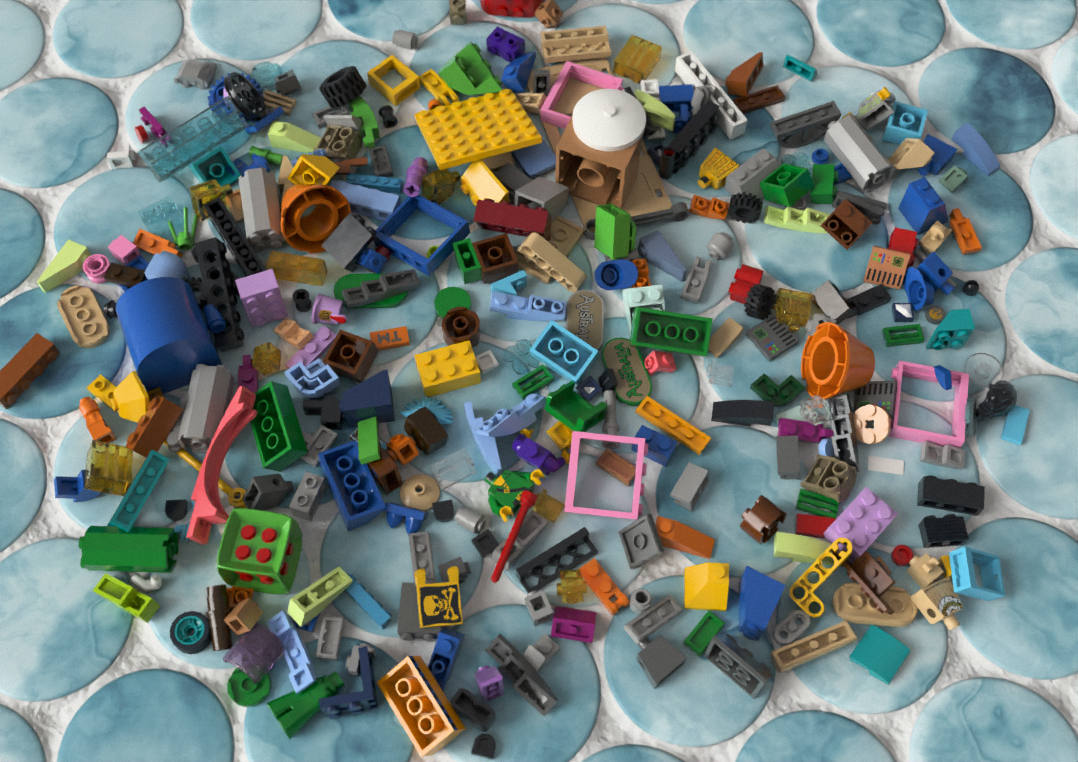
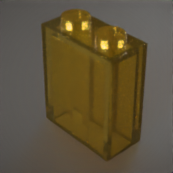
M631 35L614 60L613 73L640 84L641 80L648 78L659 61L662 47Z
M92 440L87 452L84 489L125 496L132 484L133 451L125 446Z

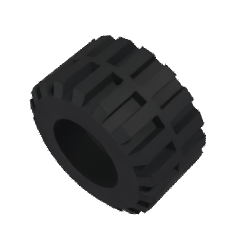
M350 66L340 69L326 78L320 85L319 90L329 106L336 108L350 103L361 95L366 88V83L356 67Z

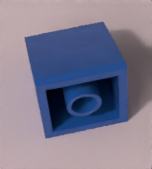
M923 177L909 183L898 209L913 230L917 232V235L928 231L936 221H939L942 225L947 223L948 216L945 203L927 179Z
M746 566L739 581V631L747 639L759 641L786 585L749 566Z

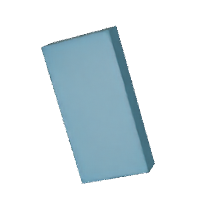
M1015 405L1013 409L1007 412L1001 435L1002 440L1021 445L1029 409Z

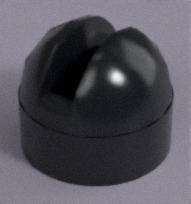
M969 280L963 286V292L968 296H974L979 290V283L975 280Z

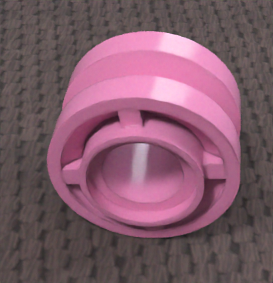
M94 254L84 261L83 270L91 282L100 284L106 282L104 277L111 264L106 256Z

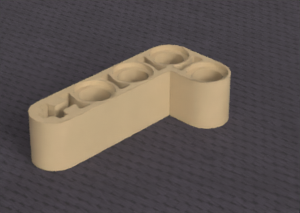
M531 233L515 251V255L520 261L527 263L532 259L570 292L575 293L578 291L587 278L580 268L537 233Z

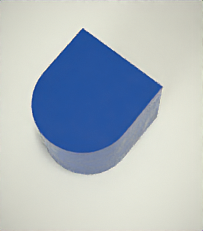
M174 277L149 279L129 288L118 299L116 314L137 375L147 392L160 387L163 394L189 385L192 371L196 369L197 364H205L207 366L223 365L211 332L207 328L203 311L191 286L186 281Z

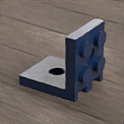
M367 646L358 648L363 691L319 699L320 709L329 719H339L343 717V714L351 713V715H361L365 710L378 708L372 657Z

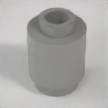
M395 30L392 43L398 47L412 50L417 46L418 37L413 32Z
M461 506L455 515V521L458 522V525L473 533L481 532L485 527L486 521L483 514L470 507Z
M637 589L632 593L630 599V609L632 612L640 615L650 608L652 603L650 592L646 589Z

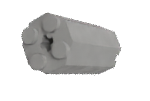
M848 114L844 118L832 121L828 125L829 129L826 131L824 141L862 190L871 192L880 188L884 184L882 181L885 178L889 180L892 177L895 167L856 118Z
M262 167L246 170L244 172L245 176L242 177L241 175L238 177L246 237L255 251L281 248L285 241L281 230V205L275 172L270 170L271 173H268Z
M197 364L196 369L192 371L178 436V443L181 448L187 449V446L192 447V452L207 453L213 436L231 400L234 378L232 373L227 371L228 368L226 366Z

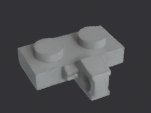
M323 425L320 426L315 434L311 433V435H308L302 431L308 453L300 459L317 468L319 466L318 453L331 449L339 438L338 434Z

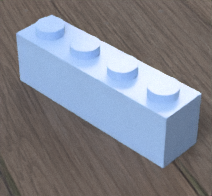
M333 179L329 185L339 190L346 197L351 213L385 221L400 205V198L394 193H386L377 189H369L361 185H353Z

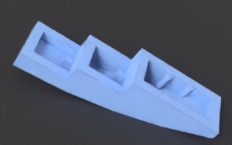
M471 401L465 402L464 411L476 446L486 463L499 477L502 474L495 437L477 434L476 429L482 425L483 417L475 418Z

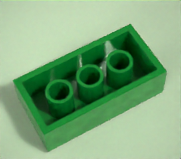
M636 307L633 313L629 346L706 357L713 318Z
M270 381L254 393L256 398L252 410H257V415L250 421L263 468L281 472L308 453L288 386Z

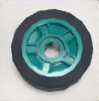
M196 611L184 612L177 616L170 627V639L173 645L186 654H196L205 650L212 641L207 617ZM194 629V635L189 636L188 633H191Z

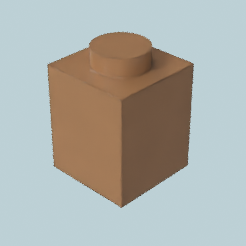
M248 598L238 602L224 621L237 635L250 631L263 612L256 602Z

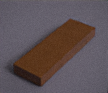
M776 85L733 99L732 101L742 114H746L783 102L785 96L779 86Z

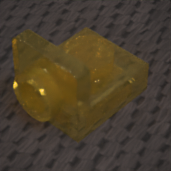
M543 489L541 493L536 494L538 499L533 506V510L545 519L555 523L564 509V504L547 495V490Z

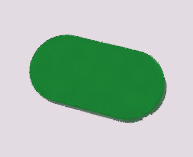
M387 273L344 275L334 285L335 299L344 301L342 296L343 289L360 287L361 282L379 279L381 274ZM408 291L381 301L353 308H393L400 305V302L406 299Z

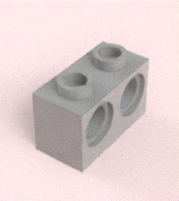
M305 472L289 505L293 516L312 522L328 488L324 477Z

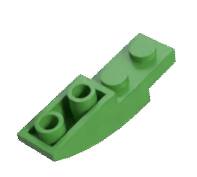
M358 96L349 103V108L354 110L350 113L362 120L361 132L366 135V137H363L364 147L369 149L375 147L374 139L380 138L379 128L371 108L364 99Z

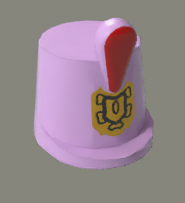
M318 294L312 309V323L345 324L347 317L343 315L344 301Z

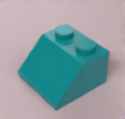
M222 146L189 165L199 182L212 195L241 176ZM229 166L236 176L232 175L225 168Z

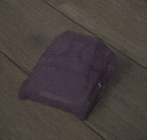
M256 623L250 631L245 632L236 644L227 651L223 661L232 664L250 677L252 682L256 684L271 669L277 658L285 650V645L276 634L260 623Z

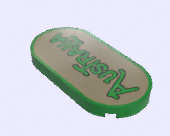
M614 338L608 341L602 349V362L605 370L612 368L616 376L618 386L613 390L616 392V398L628 406H639L646 396L650 397L652 391V383L638 347L629 346V339Z

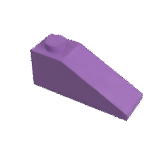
M483 666L477 670V673H474L484 703L504 695L503 678L495 666Z

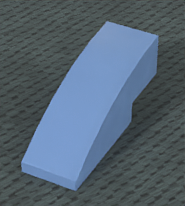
M968 122L955 131L951 140L964 150L962 155L985 175L989 176L1000 168V164L989 145Z

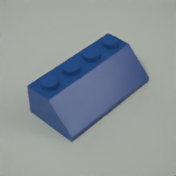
M356 440L318 453L319 466L347 531L367 525L386 509L367 463L361 465L359 461L358 443Z

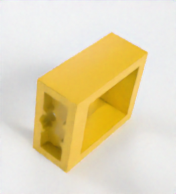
M393 55L384 59L380 64L367 72L369 84L395 106L421 88L419 76ZM393 69L406 78L394 89L380 79Z

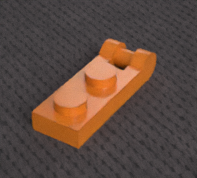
M595 558L578 569L580 576L611 615H615L622 606L626 607L630 604L628 598L619 590ZM615 596L617 600L611 602L609 599Z

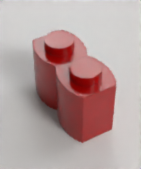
M742 264L741 269L737 268L734 275L736 281L735 283L731 282L728 293L731 294L730 300L742 304L746 303L745 297H748L747 292H750V288L753 285L760 284L764 271Z

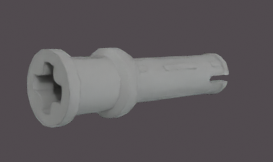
M608 390L603 393L604 403L608 407L602 431L606 435L618 436L620 429L616 421V392ZM603 441L602 445L605 448L613 449L619 447L620 443Z

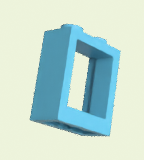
M968 547L949 552L954 593L985 601L1005 597L999 556ZM973 564L980 566L983 587L976 586Z

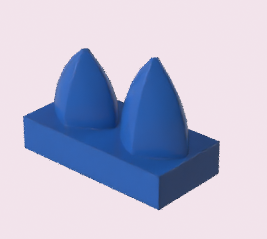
M392 502L385 503L386 509L384 511H387L386 518L390 528L393 529L398 526L403 517L406 516L405 527L408 536L409 533H417L422 526L423 520H427V511Z

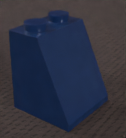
M383 370L342 393L343 401H339L340 412L342 413L343 421H347L349 428L358 427L357 422L375 416L378 419V423L395 421L388 370Z

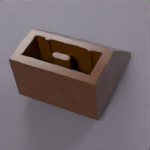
M845 199L820 226L848 250L873 222Z

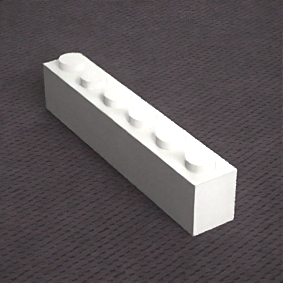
M689 51L678 56L675 72L686 85L693 84L694 91L695 87L711 85L712 94L710 101L720 106L718 113L720 117L717 124L731 140L744 134L748 121L747 118L693 52Z

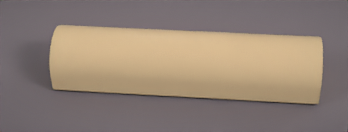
M843 621L772 651L771 660L777 672L782 673L856 642L857 637L848 622Z

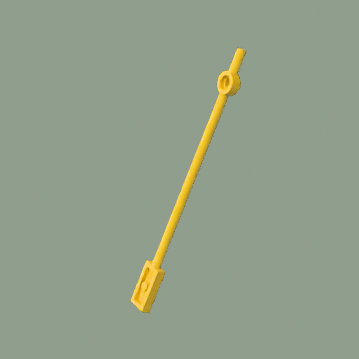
M100 374L86 388L113 410L111 399H114L113 390L116 386ZM166 438L165 441H164V444H165L166 446H168V444H167V438ZM183 448L176 452V454L200 472L202 463ZM219 478L218 488L228 495L230 505L234 509L246 508L242 500L246 490L243 488L233 489ZM237 495H241L239 499H235Z

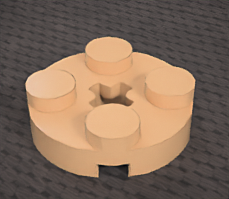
M866 405L854 412L853 418L857 440L867 444H876L888 437L891 430V419L883 408ZM868 420L875 421L873 424L875 426L874 429H867L866 426Z

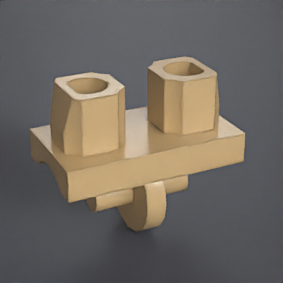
M936 221L919 241L918 244L922 246L921 250L928 255L933 251L935 252L951 234L952 230Z

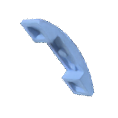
M282 610L267 621V625L273 639L280 644L291 670L289 674L295 692L299 694L316 682L315 671L310 654L299 631L286 611Z

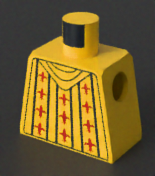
M714 148L700 166L698 184L703 189L710 185L718 190L725 186L727 176L740 165L719 149Z

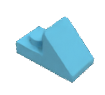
M522 270L492 283L491 294L492 291L517 296L515 290H521L527 285L525 271Z

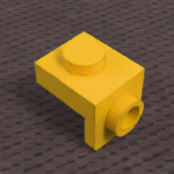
M558 421L546 431L560 450L565 447L571 448L573 431L562 422Z

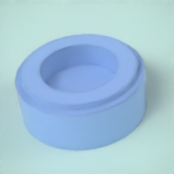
M832 439L821 440L819 444L820 455L830 457L835 455Z

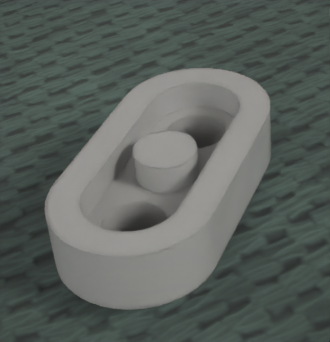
M803 610L793 611L774 629V641L781 646L791 644L809 627V615ZM795 620H800L802 625H797ZM780 633H785L787 638H781Z

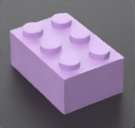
M273 269L235 280L252 327L263 326L268 322L278 321L288 316Z
M865 487L823 534L830 543H833L838 538L848 539L853 547L852 554L848 558L854 562L898 514L870 489ZM839 544V550L846 553L848 551L846 547L848 544Z

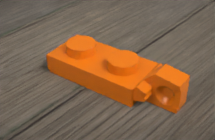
M959 208L952 209L949 214V223L962 254L980 252L982 247L969 218L963 217Z
M139 229L133 241L137 248L153 255L155 253L160 254L163 250L174 253L180 258L183 253L174 249L176 245L142 229Z

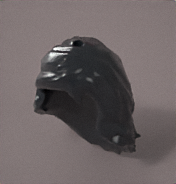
M1002 380L997 381L996 384H989L986 399L978 405L976 410L977 421L1001 417L1015 407L1017 392L1010 382Z

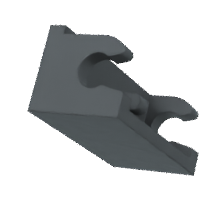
M777 436V468L780 479L800 480L798 436Z

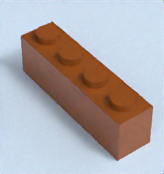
M36 333L0 370V405L7 409L15 403L23 391L27 390L31 383L43 373L44 369L57 358L60 352L52 342Z

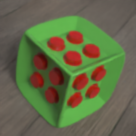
M247 508L233 509L224 529L217 558V571L223 581L230 586L254 589L253 592L277 595L288 594L294 582L302 549V531L299 524L294 518L280 513Z

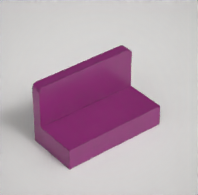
M555 606L551 637L592 643L597 613Z

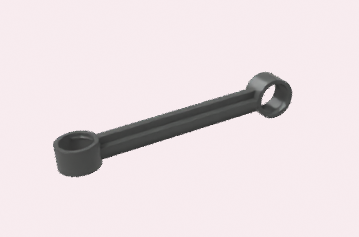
M679 202L672 205L670 209L632 216L631 220L634 221L636 226L668 219L679 222L687 219L690 213L686 203ZM591 219L585 224V236L590 240H595V232H590L588 228L595 227L596 219Z

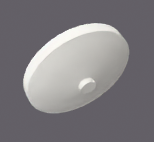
M600 89L586 94L578 101L573 111V129L577 137L591 148L600 151H620L634 145L641 138L645 130L646 113L641 103L627 92L617 89Z

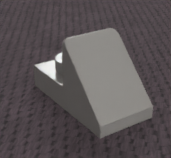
M544 633L533 646H528L523 657L539 673L556 655L560 647Z

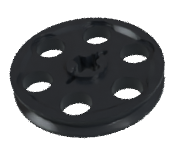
M232 72L229 76H226L224 79L225 90L235 107L252 121H259L265 117L266 107L264 101L253 84L237 72Z

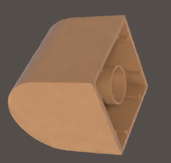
M572 115L556 146L555 182L569 187V195L597 205L614 204L623 209L637 179L643 135L634 145L620 151H600L589 147L577 137L573 129Z

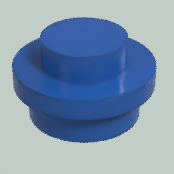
M817 149L813 152L811 159L815 164H827L829 155L825 149Z

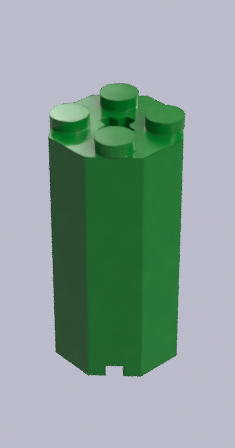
M90 526L85 532L84 537L79 539V549L82 550L80 566L81 568H87L89 571L172 573L177 563V560H173L174 554L178 555L179 551L178 534L174 532V528L131 527L130 531L127 532L117 526Z

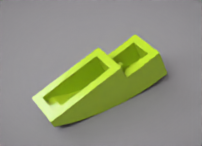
M106 573L92 590L146 623L151 620L160 607L149 596Z

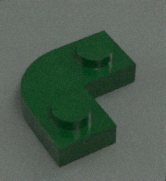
M764 373L751 384L750 389L763 401L774 402V406L780 407L791 403L805 390V386L792 375L778 386Z

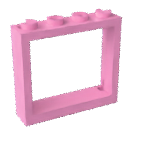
M566 61L541 108L540 121L566 128L571 117L553 110L570 78L603 89H617L621 91L624 89L622 88L623 79Z
M899 361L896 368H893L891 372V378H894L897 382L894 418H890L891 430L888 437L919 443L928 441L942 447L949 444L961 448L965 442L969 374L949 370L951 371L952 386H955L952 436L897 426L902 376L939 383L934 367Z
M573 431L564 512L637 520L638 516H642L643 504H639V498L644 495L645 484L641 483L642 475H646L647 465L643 463V457L648 454V444L645 443V438ZM580 439L638 445L632 513L573 507Z

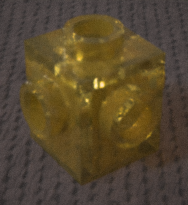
M270 342L254 347L252 363L256 370L264 376L280 370L281 351Z
M580 569L560 571V583H556L557 596L561 595L562 603L576 604L583 602V593H587L586 581H582Z

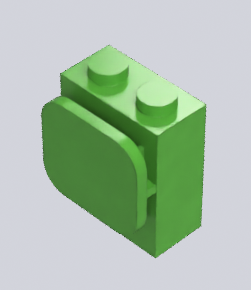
M614 204L596 206L594 248L601 251L602 254H606L612 260L628 257L629 251L635 249L636 225L631 220V214Z

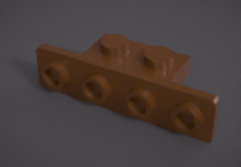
M833 550L831 551V552L833 553V555H835V557H836L837 560L839 561L841 558L838 557V554H839L841 551L839 550L836 554L834 553ZM865 551L853 563L846 559L841 567L844 566L848 570L846 573L848 577L854 582L857 581L862 586L860 590L868 598L872 597L876 602L874 606L881 613L885 612L892 615L895 611L881 596L896 581L868 551Z

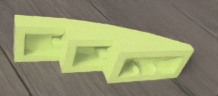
M768 205L765 208L764 224L796 231L827 233L820 225L830 214L811 208L801 211L787 207L783 210Z

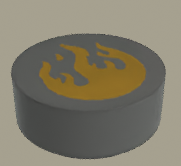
M933 305L928 308L925 317L929 323L937 325L946 317V312L942 307Z

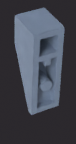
M659 230L639 239L638 252L642 257L646 258L648 263L681 282L685 280L687 270Z

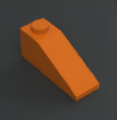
M657 516L655 525L662 546L710 559L715 539L678 521Z

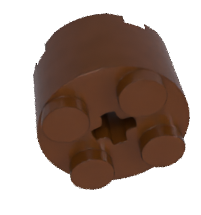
M466 307L450 309L442 319V332L445 343L450 346L470 340L472 347L477 346L480 339L478 315Z
M761 495L756 500L752 509L747 508L743 512L741 517L744 520L741 522L740 527L761 545V543H766L779 530L777 528L779 521L783 524L787 514L767 497Z

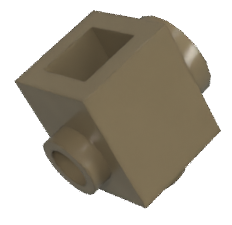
M449 0L450 23L467 24L466 0Z

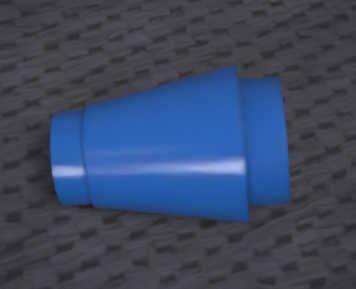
M213 304L206 305L203 310L208 330L212 333L223 331L226 328L225 319Z

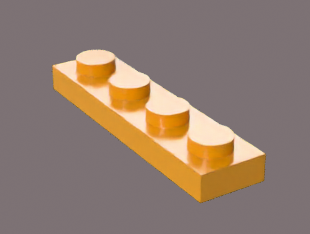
M646 396L636 409L635 413L698 455L703 452L711 441V437L649 396Z

